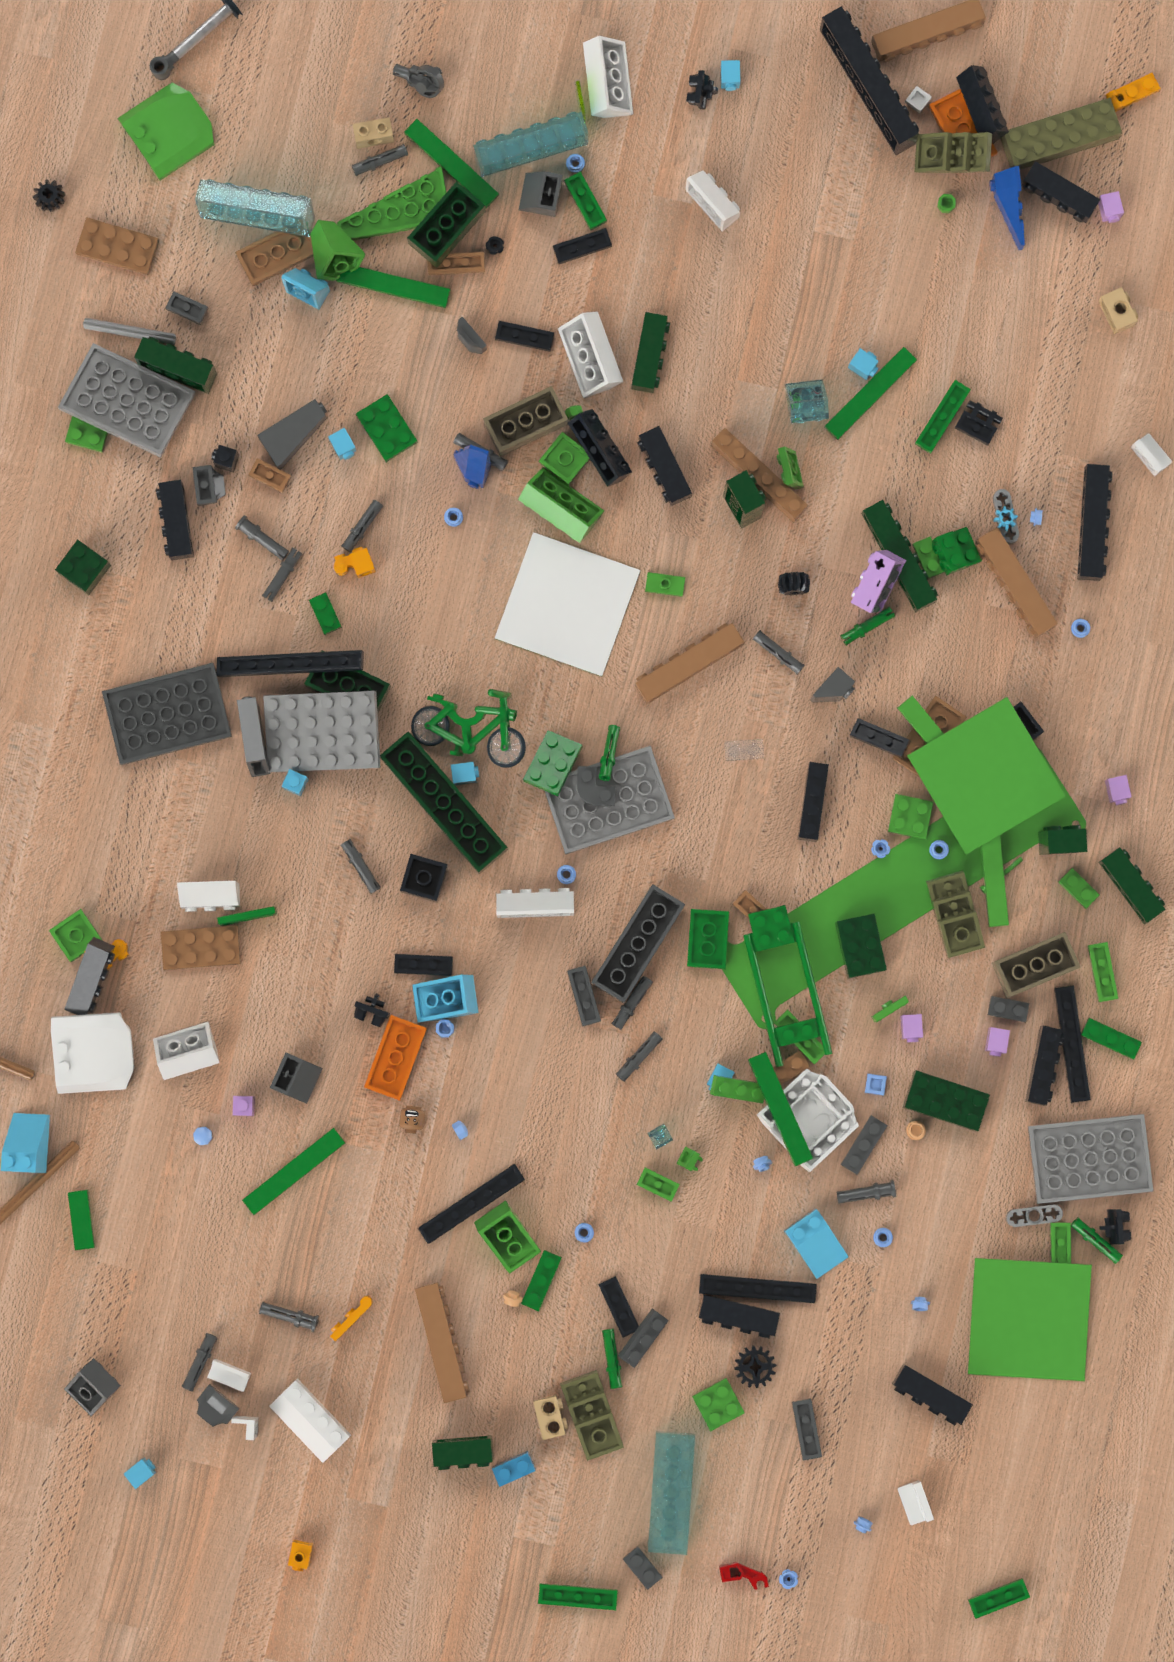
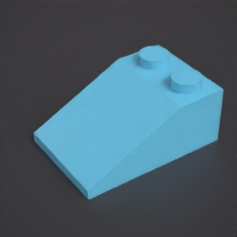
M295 268L282 275L281 278L288 294L320 310L330 292V288L327 285L328 282L313 278L312 274L305 269L300 271Z
M461 974L412 985L417 1023L479 1013L473 975Z
M13 1113L2 1149L1 1171L46 1173L50 1115Z
M814 1209L784 1230L816 1279L848 1258L845 1250L817 1209Z

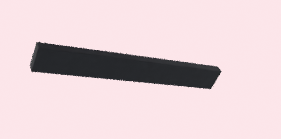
M349 650L217 657L216 675L217 677L358 671L363 670L364 651Z

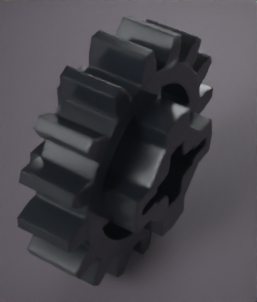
M752 1345V1350L750 1351L745 1347L746 1353L739 1352L738 1354L741 1358L735 1359V1362L739 1364L734 1367V1370H739L736 1377H742V1384L747 1381L749 1388L752 1384H755V1387L758 1388L759 1383L766 1386V1380L772 1381L770 1374H776L772 1368L777 1365L771 1363L774 1356L768 1357L770 1351L762 1352V1346L756 1350L755 1346ZM758 1354L764 1356L767 1362H761L758 1359ZM750 1355L751 1359L748 1363L743 1364L744 1359ZM754 1358L756 1363L760 1365V1368H757L756 1376L754 1370L750 1369ZM763 1370H768L766 1375L760 1379V1374ZM743 1372H750L753 1380L747 1378Z

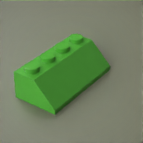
M542 468L526 484L518 498L526 507L531 508L542 518L548 520L556 528L562 530L579 543L588 535L604 513L602 508L568 486L545 468Z

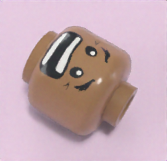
M406 1105V1108H403L400 1112L399 1126L405 1129V1133L416 1134L417 1130L424 1128L425 1112L421 1110V1107Z

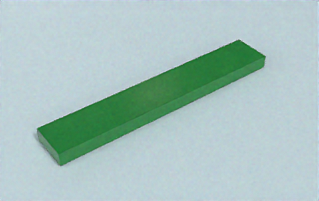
M418 119L404 131L407 137L441 166L454 180L480 200L486 208L499 196V193Z
M362 267L352 272L348 270L340 274L341 278L336 280L339 283L446 308L451 291L449 288Z
M903 347L824 428L839 440L917 359Z
M764 1052L748 1059L794 1167L812 1160L811 1152L767 1053Z
M335 1128L331 1129L242 1201L253 1215L257 1214L346 1142Z

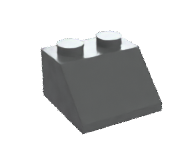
M837 667L812 695L810 701L818 703L841 701L842 698L847 699L855 689L853 687L855 681Z
M93 1358L75 1375L64 1390L92 1416L121 1385Z

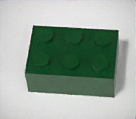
M1070 825L1062 828L1061 826L1044 827L1043 831L1038 832L1039 855L1088 852L1087 830L1081 829V825Z
M875 913L835 923L847 979L887 970Z
M492 1435L433 1440V1467H438V1470H448L454 1465H458V1469L469 1468L470 1464H477V1467L489 1466L494 1459Z

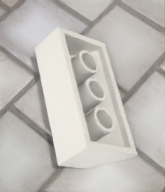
M597 36L583 42L591 115L602 118L632 115L633 107L625 42L603 36Z
M598 312L582 313L558 328L583 398L607 391L623 382Z
M559 888L558 892H550V889H539V892L531 893V889H521L520 893H512V890H500L501 894H496L497 918L574 916V891H570V888Z
M296 1379L269 1406L322 1463L351 1436L299 1379Z

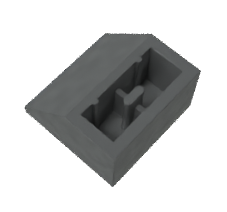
M546 171L526 173L519 211L556 217L563 175Z
M285 1052L270 1088L307 1104L323 1068Z

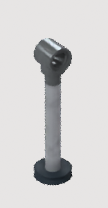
M222 0L224 5L166 56L162 55L161 57L153 58L149 66L154 77L158 80H166L174 68L173 65L229 15L233 14L237 19L238 15H243L237 5L232 0ZM158 66H165L162 71H156Z

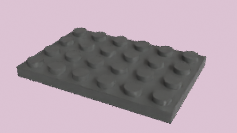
M214 663L102 691L120 765L232 737Z

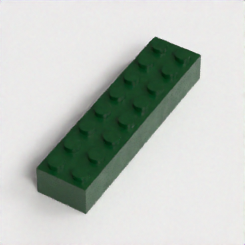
M409 731L380 755V759L479 874L509 850Z

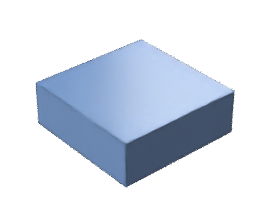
M867 1074L864 1093L884 1096L887 1076Z

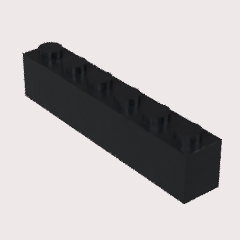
M1086 464L1084 467L1078 580L1100 581L1103 576H1106L1107 566L1104 565V557H1107L1108 546H1105V539H1108L1109 527H1106V520L1110 518V509L1107 508V503L1111 500V490H1108L1109 483L1112 482L1113 475L1112 471H1110V465Z

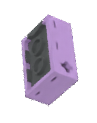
M888 550L873 552L868 559L870 564L867 570H864L860 576L861 582L859 586L852 592L851 597L853 599L851 603L869 613L881 612L906 560Z

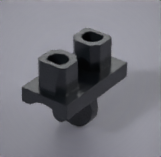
M699 70L698 74L689 76L690 87H696V92H688L686 99L688 104L696 105L699 109H706L707 100H712V95L718 93V88L713 86L714 81L709 80L710 77L705 74L704 70Z
M377 993L374 998L367 996L365 999L366 1002L371 1003V1006L358 1001L354 1005L356 1007L354 1018L364 1021L367 1012L373 1013L374 1016L371 1024L380 1028L385 1018L388 1019L390 1013L375 1008L376 1005L383 1008L385 1002L379 1000L380 994Z
M1108 1209V1218H1104L1105 1225L1099 1226L1100 1230H1105L1106 1237H1109L1110 1245H1121L1131 1240L1130 1230H1123V1222H1129L1130 1213L1122 1211V1209Z

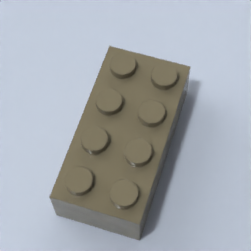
M552 386L483 418L484 425L500 457L568 425V418Z
M1066 932L992 962L1006 998L1081 968Z

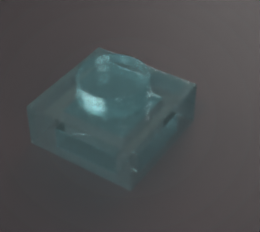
M665 1124L647 1133L656 1150L673 1141Z

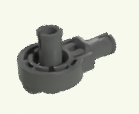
M396 64L393 68L394 76L406 79L409 86L414 87L420 95L426 98L436 97L444 88V80L441 75L443 72L438 67L430 65L418 67L413 65L411 68Z

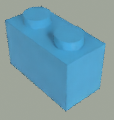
M526 1451L493 1466L492 1471L499 1487L535 1472L536 1468L529 1452Z

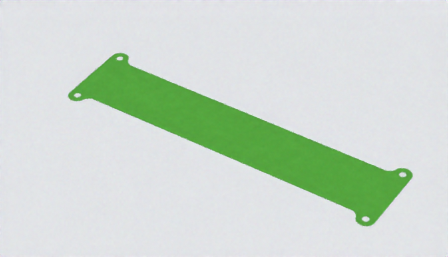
M1039 748L1038 750L1066 797L1000 835L1003 865L1038 844V832L1043 831L1044 827L1061 826L1062 828L1072 825V822L1077 820L1081 825V829L1086 828L1085 818ZM942 817L928 826L925 840L914 837L908 838L892 848L884 858H876L788 913L790 923L800 922L815 983L844 965L835 925L837 921L875 913L880 941H883L933 909L926 881L959 871H964L968 887L982 879L984 874L981 846L966 855L946 820ZM936 840L944 841L949 847L948 855L943 859H935L929 852L930 845ZM938 846L935 851L942 853V848ZM727 941L726 970H722L756 1025L762 1029H767L765 1022L761 1020L763 1012L745 941L740 944H731ZM797 942L755 952L773 1024L776 1021V1008L808 988Z

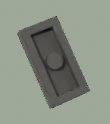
M173 291L165 307L166 310L201 325L208 310V306Z
M991 996L987 1015L1026 1022L1029 1003Z
M638 1546L623 1557L625 1563L647 1590L663 1578Z

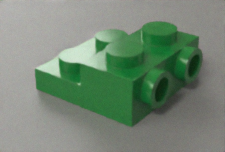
M967 527L945 533L932 540V549L938 555L940 567L945 571L946 576L982 561Z

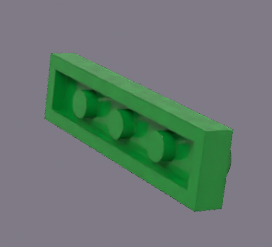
M954 380L918 437L915 445L930 454L932 453L971 391L970 388Z
M540 1583L538 1604L616 1611L618 1590Z

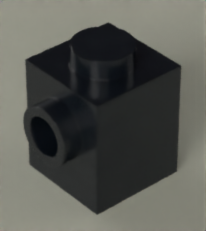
M218 445V449H214L211 459L214 460L215 467L234 473L239 453L235 449Z

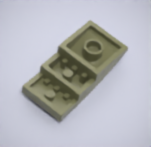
M942 132L918 134L914 172H990L992 133Z
M964 871L926 881L947 957L951 958L985 948L979 920L974 909Z
M597 1370L560 1383L587 1461L624 1448Z

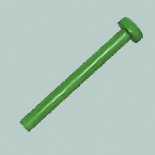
M1019 857L1004 870V876L1020 864L1023 859ZM982 885L980 889L985 894V887Z

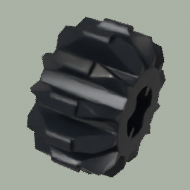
M48 179L45 180V185L39 182L40 189L34 188L36 194L33 195V199L36 200V206L41 207L44 212L47 208L50 212H53V207L59 210L60 206L58 204H64L65 201L62 198L66 196L65 192L62 191V185H57L55 180L50 184ZM51 193V198L47 199V194Z
M797 571L784 573L779 576V593L797 596L809 592L810 579L808 574Z

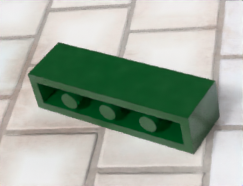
M645 312L631 385L632 390L654 393V388L659 387L660 377H657V372L662 370L664 359L660 358L661 351L665 352L667 341L664 340L665 333L669 334L671 323L667 322L668 316Z
M1119 847L1099 861V864L1143 924H1146L1166 910L1164 908L1165 903L1160 896L1156 897L1152 890L1154 888L1148 880L1144 881L1139 867L1136 864L1133 866L1129 859L1131 857L1128 852Z

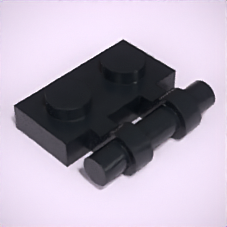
M970 400L966 407L973 410L970 414L964 410L955 429L988 446L998 429L991 425L992 422L1000 424L1003 417L997 415V412L994 410L991 412L982 407V404L979 402L976 404ZM979 413L988 418L987 421L985 422L982 419L976 417L977 414Z

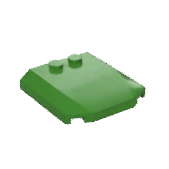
M173 82L117 118L160 181L215 145L211 121L191 92Z

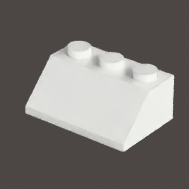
M704 170L687 178L686 191L723 232L739 218L740 208L734 201L731 202L727 198L728 194L722 187L718 188L715 184V179L710 173L706 174Z
M237 881L177 883L180 907L185 909V912H196L197 908H204V911H216L217 907H224V911L235 910V907H240V886Z
M209 1022L153 1039L157 1065L164 1080L219 1063L218 1052Z

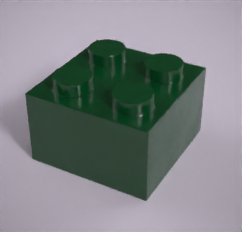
M77 539L55 571L89 596L111 567V564Z

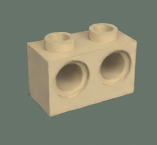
M557 1395L534 1400L542 1439L546 1440L566 1435L565 1430L568 1429L566 1417L562 1418L560 1411L564 1410L561 1398L557 1399ZM547 1402H551L555 1406L554 1411L551 1413L546 1412L543 1408ZM552 1421L557 1422L560 1426L556 1432H552L548 1428L549 1423Z

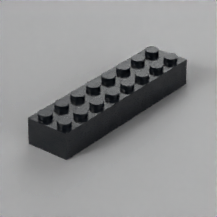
M841 6L822 17L820 32L894 154L898 155L916 144L919 128L909 118L910 114L907 107L901 105L897 91L895 89L892 90L889 85L890 80L888 76L881 72L880 63L877 58L872 57L868 43L863 42L861 39V32L857 26L854 27L852 24L850 13L847 10L844 11Z

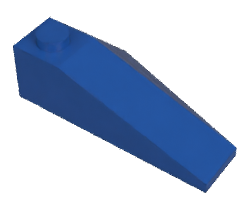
M1015 166L994 173L992 180L989 181L990 192L993 191L994 199L1018 250H1023L1025 246L1023 219L1019 218V216H1022L1023 205L1021 201H1018L1020 191H1022L1019 166Z
M473 445L466 446L464 449H459V451L455 450L453 454L454 459L468 486L475 489L479 487L484 488L491 469L489 451Z

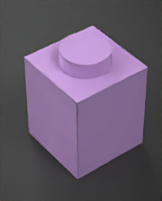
M1119 191L1100 195L1098 205L1102 221H1109V223L1119 221L1124 214Z
M1127 775L1105 780L1110 803L1115 802L1116 805L1125 804L1127 799L1132 797Z
M922 1014L900 1016L902 1039H907V1043L919 1042L918 1038H923Z
M988 1028L985 1051H990L989 1055L1001 1057V1053L1006 1054L1010 1030Z
M233 1096L234 1116H254L255 1097Z

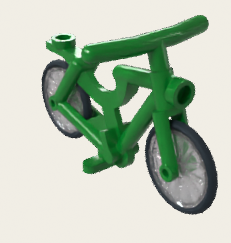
M489 689L488 695L499 698L500 707L476 706V715L469 719H464L457 714L456 709L458 706L456 703L443 700V695L433 693V696H428L427 700L438 702L444 708L440 709L436 706L423 707L416 712L412 719L411 730L413 736L420 744L436 746L446 739L455 744V749L450 750L449 754L463 756V753H474L476 745L499 724L500 729L494 731L487 742V753L491 761L499 767H513L523 759L526 751L525 740L521 733L516 729L510 728L509 720L514 722L517 717V710L509 709L507 705V699H510L512 696L510 692ZM486 714L498 715L472 738L471 726L478 724L485 718ZM448 716L461 726L462 738L449 732L450 722Z

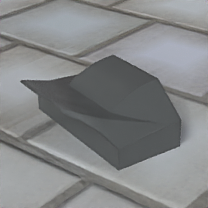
M461 317L457 323L458 339L469 352L484 353L487 350L486 343L468 322Z
M212 465L192 467L198 506L217 503L218 499L226 495L224 476L216 472Z
M211 1384L206 1387L197 1399V1414L212 1427L222 1423L228 1424L240 1409Z

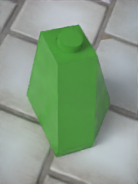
M317 221L311 232L317 279L335 281L341 278L340 274L348 270L352 272L358 269L365 257L364 251L335 222Z

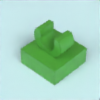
M685 1147L676 1164L690 1171L692 1169L698 1171L695 1164L697 1160L703 1161L699 1153Z

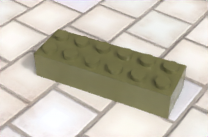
M1107 98L1008 129L1009 132L1001 138V142L1010 168L1019 166V169L1023 170L1032 167L1035 161L1042 164L1119 140L1122 130L1111 98Z

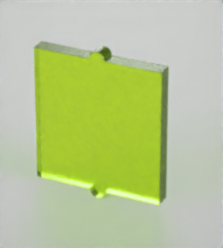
M576 81L575 91L581 122H585L586 112L580 81Z

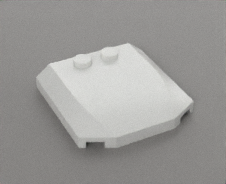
M120 1012L56 1016L51 1018L55 1081L58 1094L126 1089L134 1070L131 1030L124 1022Z
M805 1069L783 1091L813 1157L812 1160L800 1165L808 1172H811L859 1127V1124L855 1118L853 1105L826 1076ZM767 1105L757 1116L762 1124L786 1149Z

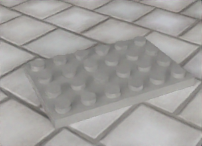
M93 343L58 408L161 458L195 396V391Z
M376 691L263 696L269 772H288L289 769L293 771L381 768Z
M651 746L615 757L616 762L612 767L611 780L609 781L599 779L600 762L590 765V767H597L596 786H615V806H593L586 803L577 791L578 770L569 773L558 796L545 791L565 855L675 819Z
M1144 1114L1028 1126L1037 1204L1153 1192Z

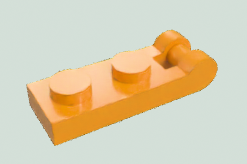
M1152 72L1108 92L1105 96L1106 98H1111L1116 112L1159 92L1161 88ZM1121 96L1123 101H1119L1117 97Z
M364 1296L360 1300V1306L356 1310L352 1308L345 1315L347 1319L342 1324L338 1322L331 1329L333 1333L330 1337L337 1341L373 1304V1299L370 1296Z

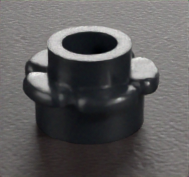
M490 237L486 242V249L489 250L490 254L496 255L503 251L504 242L499 237Z

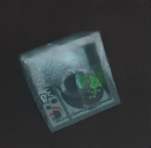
M823 379L785 384L791 423L829 419L828 398Z

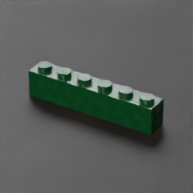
M881 500L864 509L861 514L880 549L888 550L906 560L897 580L915 613L936 603L938 593L934 586L930 587L927 581L929 577L924 569L921 570L918 565L920 560L916 553L912 554L908 538L906 536L903 537L900 532L902 530L901 525L897 519H893L891 515L893 511L888 503L885 504L884 500Z

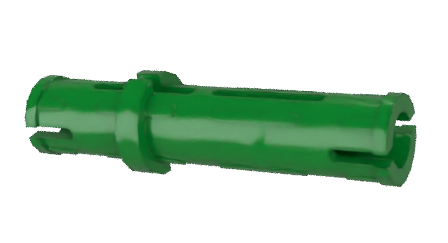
M887 607L863 623L854 625L853 629L841 634V640L846 639L843 643L847 646L859 637H865L866 633L894 618V612L890 613L892 609Z
M617 725L608 726L604 754L600 759L599 779L603 781L611 780L612 767L616 762L614 757L620 727Z
M1079 1217L1072 1222L1071 1227L1083 1236V1240H1088L1113 1261L1114 1264L1120 1261L1123 1255L1095 1232L1096 1229L1090 1228ZM1083 1228H1084L1087 1232H1089L1095 1239H1093V1238H1092L1091 1236H1089L1085 1231H1083ZM1098 1242H1100L1101 1244H1103V1245H1104L1107 1249H1109L1111 1252L1109 1253V1252H1108L1105 1248H1103Z
M614 1329L602 1330L607 1360L606 1372L609 1375L610 1389L623 1387L620 1376L621 1365L619 1366Z

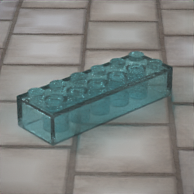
M571 112L566 117L560 119L559 117H554L548 120L547 123H535L530 128L524 130L519 128L508 135L499 134L494 139L488 141L486 139L480 140L473 145L474 157L480 176L491 175L588 145V130L582 112Z
M200 179L195 197L200 218L306 237H310L315 219L311 198L303 195L294 196L286 192L277 193L271 192L268 189L260 190L250 186L242 187L232 183H219L211 179Z
M655 1432L648 1552L687 1555L695 1434Z

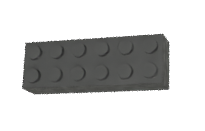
M652 884L591 984L624 1004L685 904Z

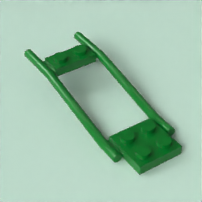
M786 905L748 914L752 933L743 936L776 1067L784 1066L780 1046L821 1037L825 1055L833 1054L800 922L790 923ZM797 942L816 1018L774 1028L755 952Z

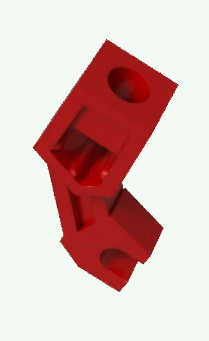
M738 1562L719 1566L722 1582L741 1580L744 1577L749 1579L754 1590L758 1589V1581H763L765 1588L769 1587L767 1576L762 1571H757ZM737 1566L740 1574L731 1576L730 1568H736Z

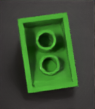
M506 1200L474 1222L478 1233L509 1274L541 1252Z

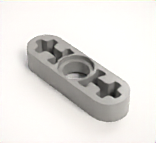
M1005 489L996 491L993 496L995 512L1002 507L1001 500H997L1000 494L1007 498L1004 500L1006 510H1011L1013 504L1010 493ZM1016 519L1013 520L1016 525L1014 527L1010 526V532L1015 534L1012 540L1009 537H1005L1008 530L1005 531L1003 527L999 528L1008 544L1015 543L1019 537Z
M1053 1204L1012 1209L1006 1214V1222L1012 1227L1058 1222L1063 1216V1211L1058 1205ZM1045 1208L1044 1212H1051V1208H1054L1055 1211H1058V1215H1055V1219L1052 1216H1045L1046 1220L1043 1221L1044 1215L1041 1209ZM1032 1210L1039 1212L1040 1217L1037 1221L1029 1219V1213ZM1022 1211H1026L1025 1219L1027 1223H1024V1219H1018L1016 1224L1010 1220L1014 1212H1016L1017 1216L1023 1215Z

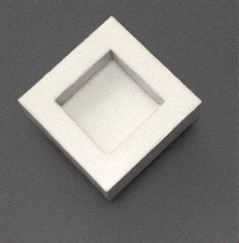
M916 86L905 100V103L918 113H921L932 96Z

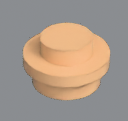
M912 1121L906 1128L907 1136L912 1140L922 1139L926 1132L924 1124L920 1121Z
M508 1291L503 1296L505 1299L504 1303L513 1307H518L523 1300L520 1293L516 1291Z

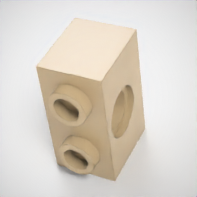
M390 117L353 124L357 149L394 143Z
M1122 287L1101 296L1099 299L1100 306L1114 335L1135 326L1138 322V314L1134 308L1132 309L1129 303L1130 297L1126 291L1124 292ZM1115 307H1122L1124 313H1117Z

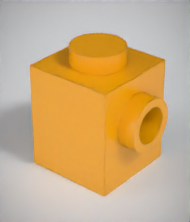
M299 1540L292 1542L288 1566H292V1570L303 1571V1569H308L313 1543Z

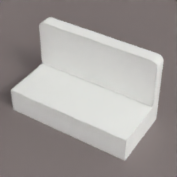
M1149 433L1131 446V449L1154 476L1172 463V460Z
M214 1359L207 1378L244 1392L251 1373Z
M235 1416L231 1419V1423L247 1424L246 1440L257 1438L259 1417Z
M919 1480L898 1487L897 1490L910 1525L934 1520Z

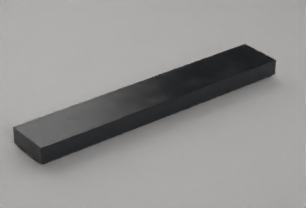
M1074 985L1054 988L1059 1027L1062 1029L1061 1034H1064L1062 1047L1070 1102L1089 1101L1091 1099Z
M513 1164L420 1226L418 1230L426 1242L430 1244L523 1182L525 1178L517 1166Z
M700 1274L699 1294L815 1303L817 1284Z

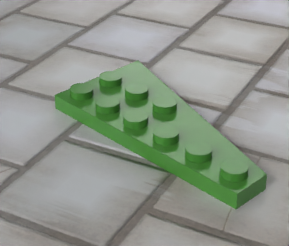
M442 167L436 168L435 171L428 175L425 174L417 181L383 197L382 200L372 203L367 208L337 222V225L352 240L415 229L446 194Z

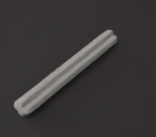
M85 318L83 322V327L89 330L142 339V337L149 338L150 336L158 339L160 343L174 345L176 342V335L173 333Z

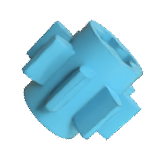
M1004 506L1002 512L999 510L995 512L998 517L994 518L993 522L999 524L998 529L1005 527V531H1007L1009 525L1012 527L1016 525L1013 520L1017 519L1018 516L1013 515V508L1006 510ZM1007 515L1009 518L1004 522L1002 519Z

